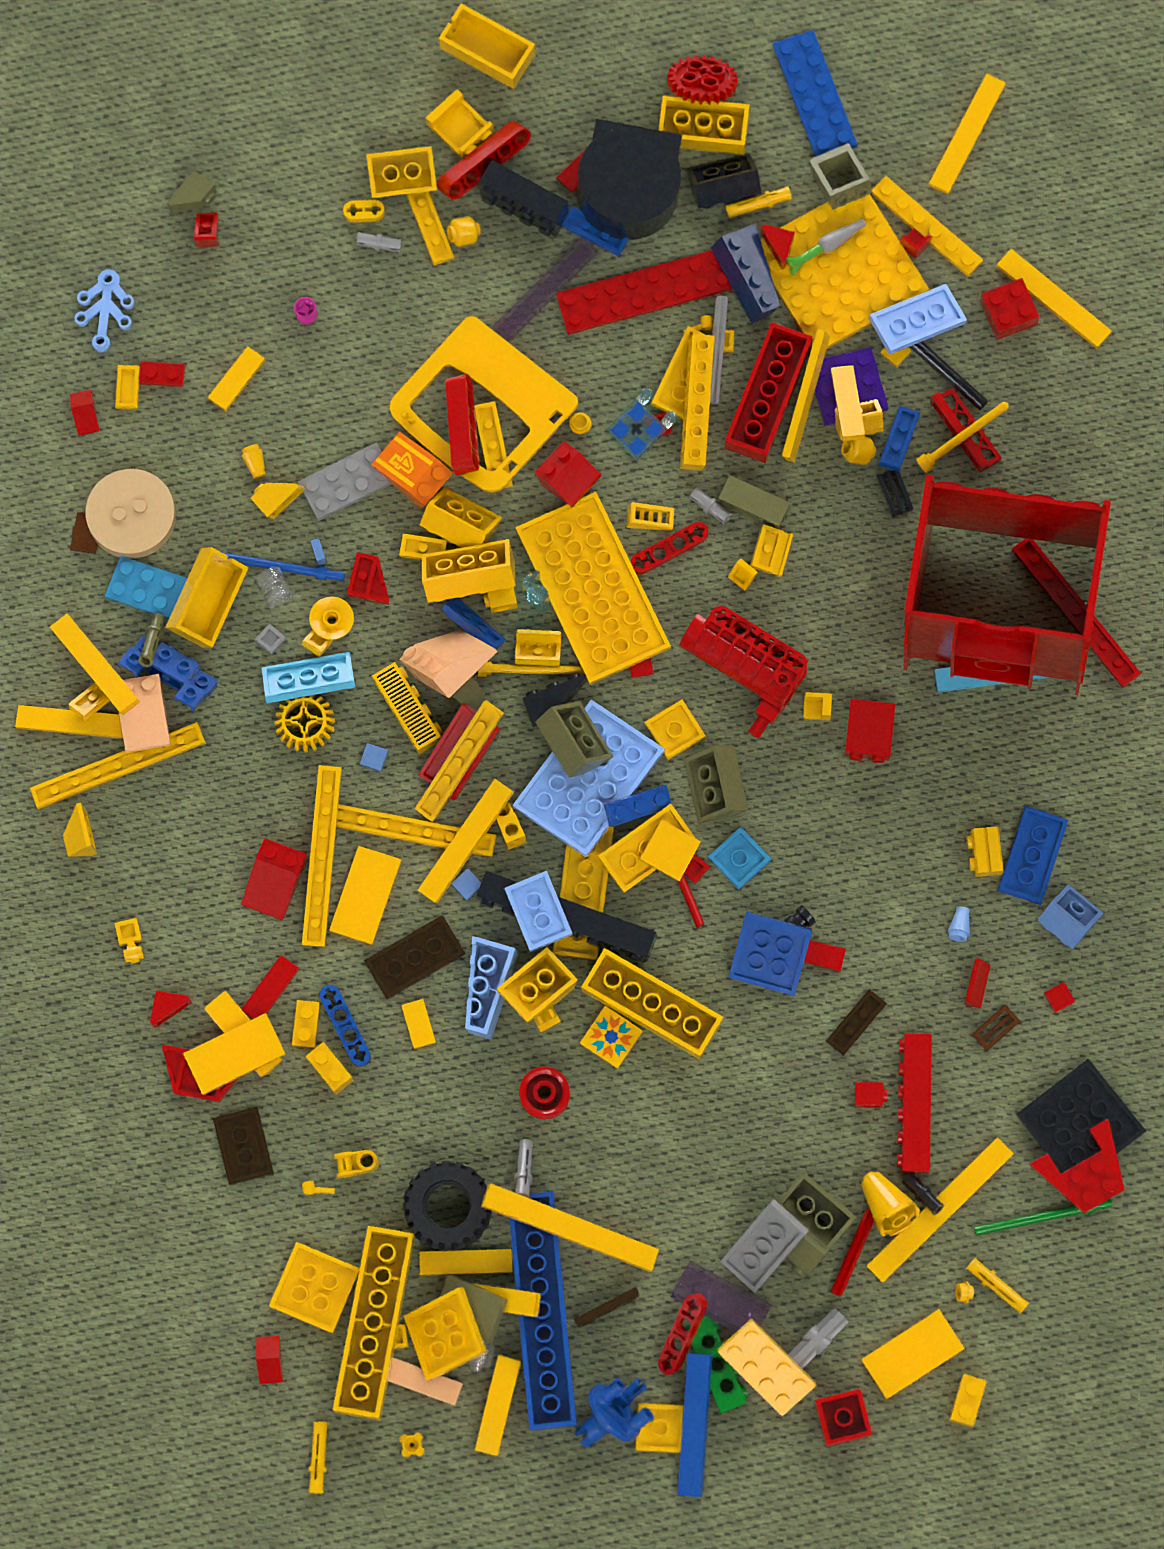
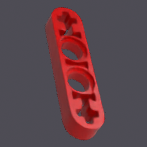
M695 522L635 554L630 560L635 573L643 575L703 543L708 538V528L702 522ZM695 528L704 530L702 537L699 538L698 535H695L691 538L692 543H689L685 533L688 532V535L691 536L695 533ZM676 538H682L685 541V546L677 549L673 546V541ZM661 548L666 552V556L663 559H657L654 557L653 552ZM649 553L653 564H650L649 560L644 563L643 569L635 567L636 560L645 561L647 559L646 554Z
M700 1293L691 1294L684 1299L660 1354L658 1368L665 1375H670L680 1370L705 1314L707 1300ZM694 1300H696V1306H698V1308H696V1309H694V1307H695V1304L693 1303ZM684 1318L690 1321L691 1327L689 1331L683 1326ZM676 1338H679L682 1342L681 1350H678L674 1345Z

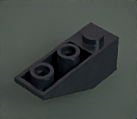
M574 674L567 678L568 681L560 684L559 682H553L546 686L547 689L539 692L538 690L528 692L526 697L522 699L532 726H537L536 721L552 706L568 704L587 682L586 674L581 676L580 674Z

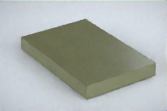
M448 1275L441 1296L458 1287L464 1288L482 1340L492 1344L507 1299L456 1276Z

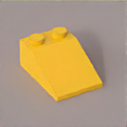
M546 947L496 990L528 1023L573 991L578 979Z

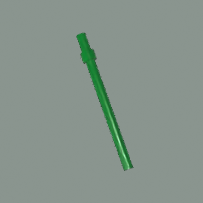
M1111 1199L1086 1212L1085 1215L1093 1214L1096 1210L1112 1207ZM1070 1206L974 1226V1230L977 1236L1082 1214V1212L1076 1206Z

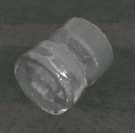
M278 566L261 572L254 579L260 592H264L263 598L269 608L277 607L294 596L289 584L284 582L285 576Z

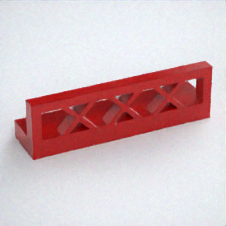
M953 387L942 394L937 392L931 396V405L954 437L969 427L970 423L976 422ZM949 395L956 401L955 409H951L944 400ZM956 414L965 415L968 418L967 427L960 423ZM982 429L976 432L981 437L980 444H975L971 437L959 444L979 473L1002 459ZM981 449L991 451L995 458L987 461L981 453Z

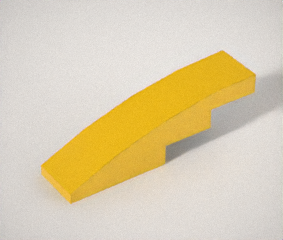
M498 1355L475 1451L498 1456L521 1360Z

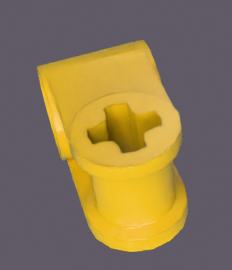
M370 1150L334 1154L338 1167L337 1178L371 1173L377 1170L379 1166V1158ZM366 1156H372L374 1159L370 1167H364L362 1164Z

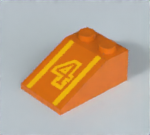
M400 431L371 464L373 468L420 508L426 506L453 474L436 457Z

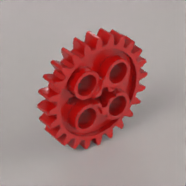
M694 55V59L686 56V61L679 59L678 63H673V67L669 68L667 82L668 87L671 88V93L676 92V97L683 96L682 101L690 99L691 104L698 101L699 105H702L703 102L711 105V101L719 104L720 99L727 101V97H732L733 93H736L738 78L737 72H734V67H729L728 62L722 64V59L716 61L714 56L707 59L706 55H703L702 58Z

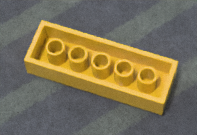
M605 948L581 986L583 993L699 1060L723 1022V1016Z

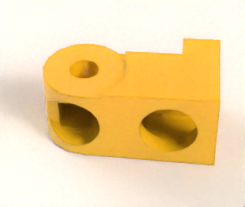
M507 803L496 818L506 846L510 850L526 843L527 840L515 812H513L510 803Z

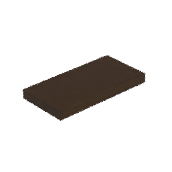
M441 915L365 959L364 962L388 1000L464 956L465 952L444 916Z

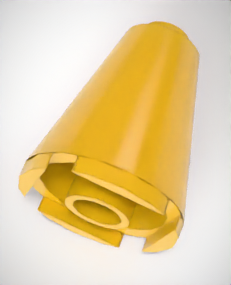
M869 1172L863 1177L861 1187L881 1235L885 1236V1233H888L890 1236H894L910 1227L913 1216L918 1217L920 1209L917 1204L880 1172Z

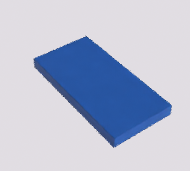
M1025 806L998 888L999 892L1038 905L1042 904L1068 819Z

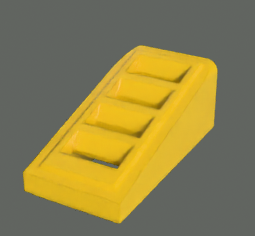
M635 502L629 504L627 528L673 530L674 508ZM635 511L639 512L638 519H635ZM644 512H648L647 521L644 520ZM653 512L657 513V522H653ZM662 513H666V523H662Z

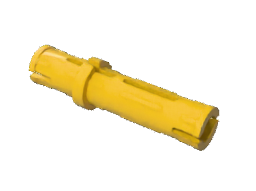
M787 186L776 191L769 192L768 190L762 195L725 205L728 218L731 219L761 208H772L775 204L792 200Z
M976 1257L966 1267L967 1270L982 1281L981 1284L984 1287L987 1285L1018 1311L1019 1314L1029 1304L1028 1301L997 1277L993 1269L990 1271Z
M313 1422L311 1466L308 1468V1472H310L309 1493L324 1494V1473H327L325 1456L328 1422Z

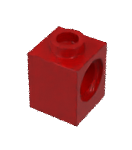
M855 1082V1108H882L883 1102L888 1101V1089L883 1088V1082Z

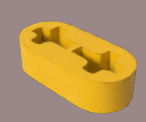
M379 200L349 201L343 208L344 217L349 222L380 221L385 215L384 205ZM374 206H377V209L381 210L377 211V215H373V213L370 211L373 210ZM355 207L356 211L363 212H356L355 216H351V213L348 211H351V208Z

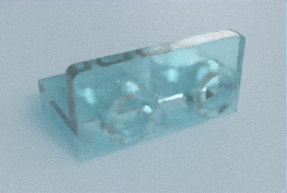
M535 570L533 574L529 573L522 581L523 599L545 614L549 609V592L540 585V572Z

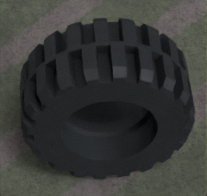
M442 1161L439 1164L435 1162L426 1169L422 1168L418 1175L411 1179L410 1185L404 1194L403 1210L406 1223L411 1232L427 1247L435 1248L439 1251H459L463 1247L467 1248L473 1245L472 1243L475 1240H479L483 1236L482 1233L488 1228L490 1217H492V1210L481 1206L487 1190V1185L483 1178L474 1169L466 1167L463 1163ZM443 1185L459 1187L466 1193L469 1199L470 1208L466 1219L458 1226L452 1228L437 1226L429 1219L426 1211L429 1195L433 1190Z

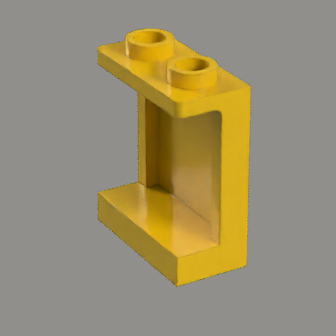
M458 89L426 117L427 126L461 159L494 134L493 124L486 122L464 100L463 94Z

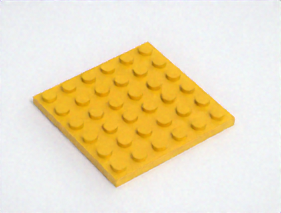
M870 194L833 210L829 203L826 202L781 227V229L795 232L789 257H797L818 245L819 239L832 231L853 224L860 219H863L866 223L864 228L854 233L852 237L834 251L820 253L805 262L794 275L790 274V265L788 263L785 269H781L764 239H760L775 290L801 332L813 337L811 348L818 329L826 331L830 336L828 349L871 325L868 319L870 314L930 291Z

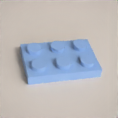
M547 871L505 888L530 952L573 935Z

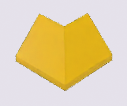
M82 803L76 804L63 834L68 857L93 856L97 854L88 813Z

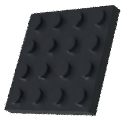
M1089 1058L1016 1114L1044 1152L1049 1154L1061 1173L1100 1152V1148L1089 1132V1129L1106 1119L1110 1123L1117 1154L1146 1132Z

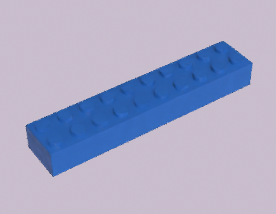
M553 1191L529 1194V1199L555 1208ZM509 1217L516 1290L541 1293L538 1317L519 1315L530 1431L577 1427L559 1239L556 1235Z

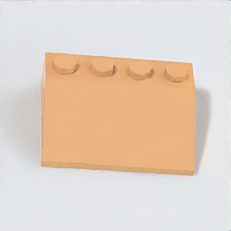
M460 629L407 648L399 660L417 680L450 698L497 653V650Z

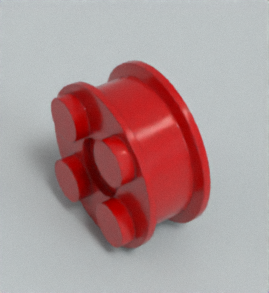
M535 1068L529 1071L520 1083L519 1097L521 1104L532 1117L542 1120L555 1118L568 1106L570 1100L569 1084L564 1075L554 1068ZM544 1087L551 1090V1095L546 1099L538 1096L539 1090Z

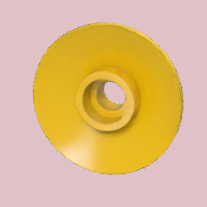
M325 597L317 601L312 607L309 615L310 626L323 639H340L347 635L353 626V610L341 598ZM330 617L336 619L334 624L328 623Z

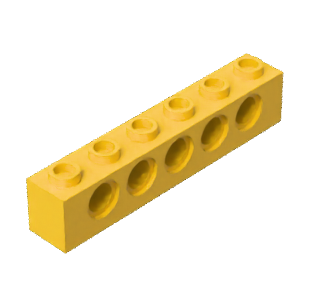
M692 334L689 339L680 469L702 471L706 465L715 337L712 335Z

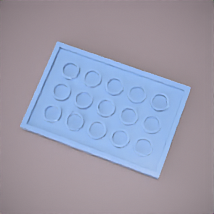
M590 700L584 709L614 757L584 775L569 778L556 755L552 752L513 804L515 810L586 858L609 828L604 804L633 795L665 751L663 747L593 700Z

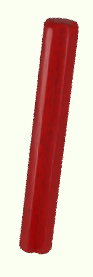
M866 1209L832 1286L831 1293L841 1297L873 1226L874 1218L869 1209Z

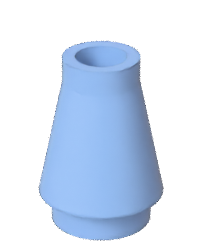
M956 907L955 915L947 931L951 940L965 942L967 937L970 936L969 908Z

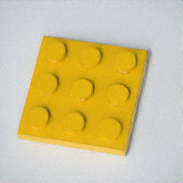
M296 1242L269 1307L333 1334L359 1275L360 1268Z
M458 1287L404 1316L426 1381H432L487 1353L466 1292L462 1287Z

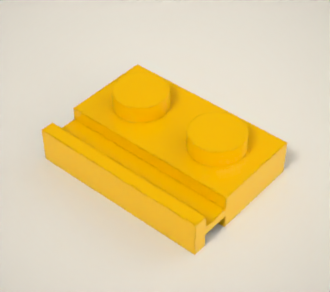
M763 524L750 566L756 570L781 577L794 534H788Z

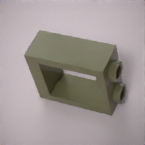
M849 143L809 159L811 174L832 210L872 193L870 178ZM851 164L860 179L832 190L824 175Z

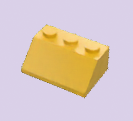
M432 146L366 154L372 198L437 190Z
M444 487L427 504L420 526L426 528L430 533L441 536L447 542L463 548L488 543L503 517Z

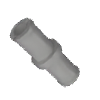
M358 232L356 246L375 248V251L386 250L399 253L401 239L382 237V234L371 235Z
M699 487L695 488L690 494L689 499L702 507L706 514H711L723 525L730 520L732 513L718 504L716 498L709 497Z

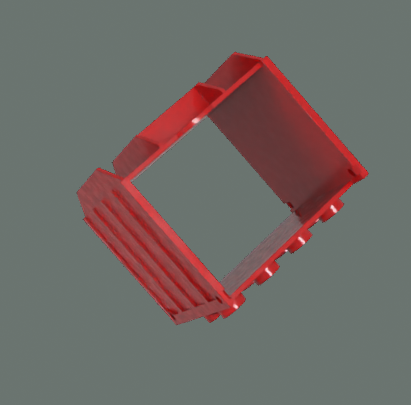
M926 475L904 609V670L907 671L909 661L913 657L951 663L950 677L960 676L1028 686V689L1032 687L1034 675L1076 681L1075 695L1078 696L1080 684H1083L1111 501L1104 500L1102 507L1091 501L1067 502L1055 500L1050 496L1042 494L1024 496L1010 494L1006 490L999 488L975 489L950 481L933 483L934 476ZM932 525L1095 548L1083 635L1024 626H996L975 619L920 612L919 608Z

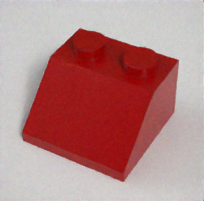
M565 441L534 472L545 489L570 507H573L602 476L578 450Z

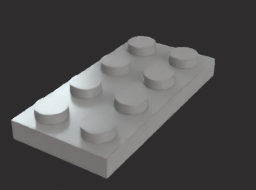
M377 442L298 481L299 485L305 488L303 493L318 521L392 485L391 482L371 466L373 461L382 452Z
M773 1199L720 1262L755 1293L809 1230Z

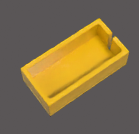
M462 3L452 16L451 23L447 24L439 37L440 49L512 89L516 87L536 55L534 43Z
M212 547L201 548L165 628L202 648L213 647L249 567L232 558L227 559V555Z

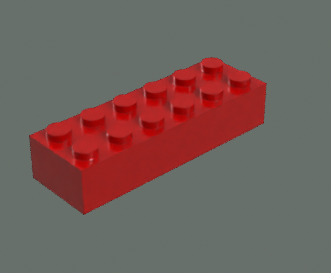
M771 322L726 436L724 449L763 463L767 462L811 349L812 336Z

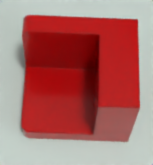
M913 228L907 236L903 235L901 237L900 244L908 254L916 259L930 245L932 236L927 234L924 237L918 230Z

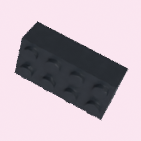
M493 160L479 180L480 195L483 202L490 206L495 204L508 216L515 215L519 217V220L527 226L534 225L545 236L549 237L552 235L556 237L562 228V223L569 213L567 200Z

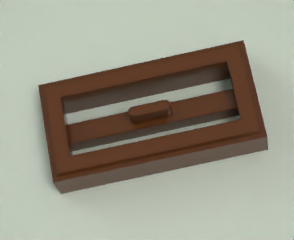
M1005 1004L971 1036L987 1052L1020 1023V1020ZM1005 1011L1008 1015L981 1038L979 1034ZM1012 1018L1013 1022L987 1045L985 1041Z

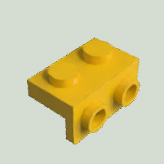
M518 629L516 631L515 664L560 666V631Z

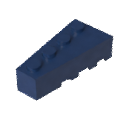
M756 223L722 236L711 247V250L750 322L755 323L769 317L780 307Z

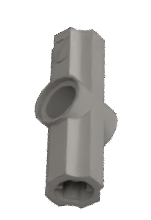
M834 1308L818 1325L815 1324L804 1335L802 1341L788 1355L803 1369L833 1341L834 1336L849 1321Z

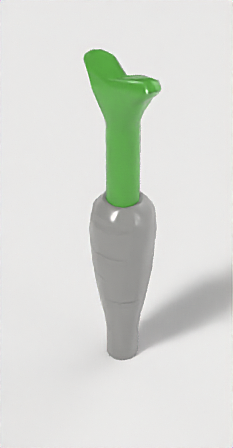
M860 219L853 224L832 231L821 237L818 245L800 256L787 258L786 261L790 265V274L794 275L805 262L818 254L834 251L852 237L854 233L866 226L865 221Z

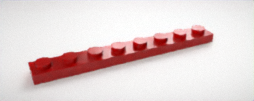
M1024 539L1012 548V552L1077 633L1083 635L1087 605L1037 543L1032 539ZM1094 615L1089 647L1118 684L1124 688L1139 677L1141 672Z

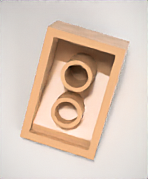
M159 674L124 679L123 681L140 701L139 704L123 716L119 712L126 753L169 746L170 737L164 691Z

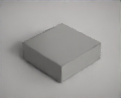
M270 623L255 638V642L271 655L286 640V637Z

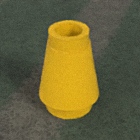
M255 444L243 448L241 456L253 479L266 475L263 451L259 448V445Z

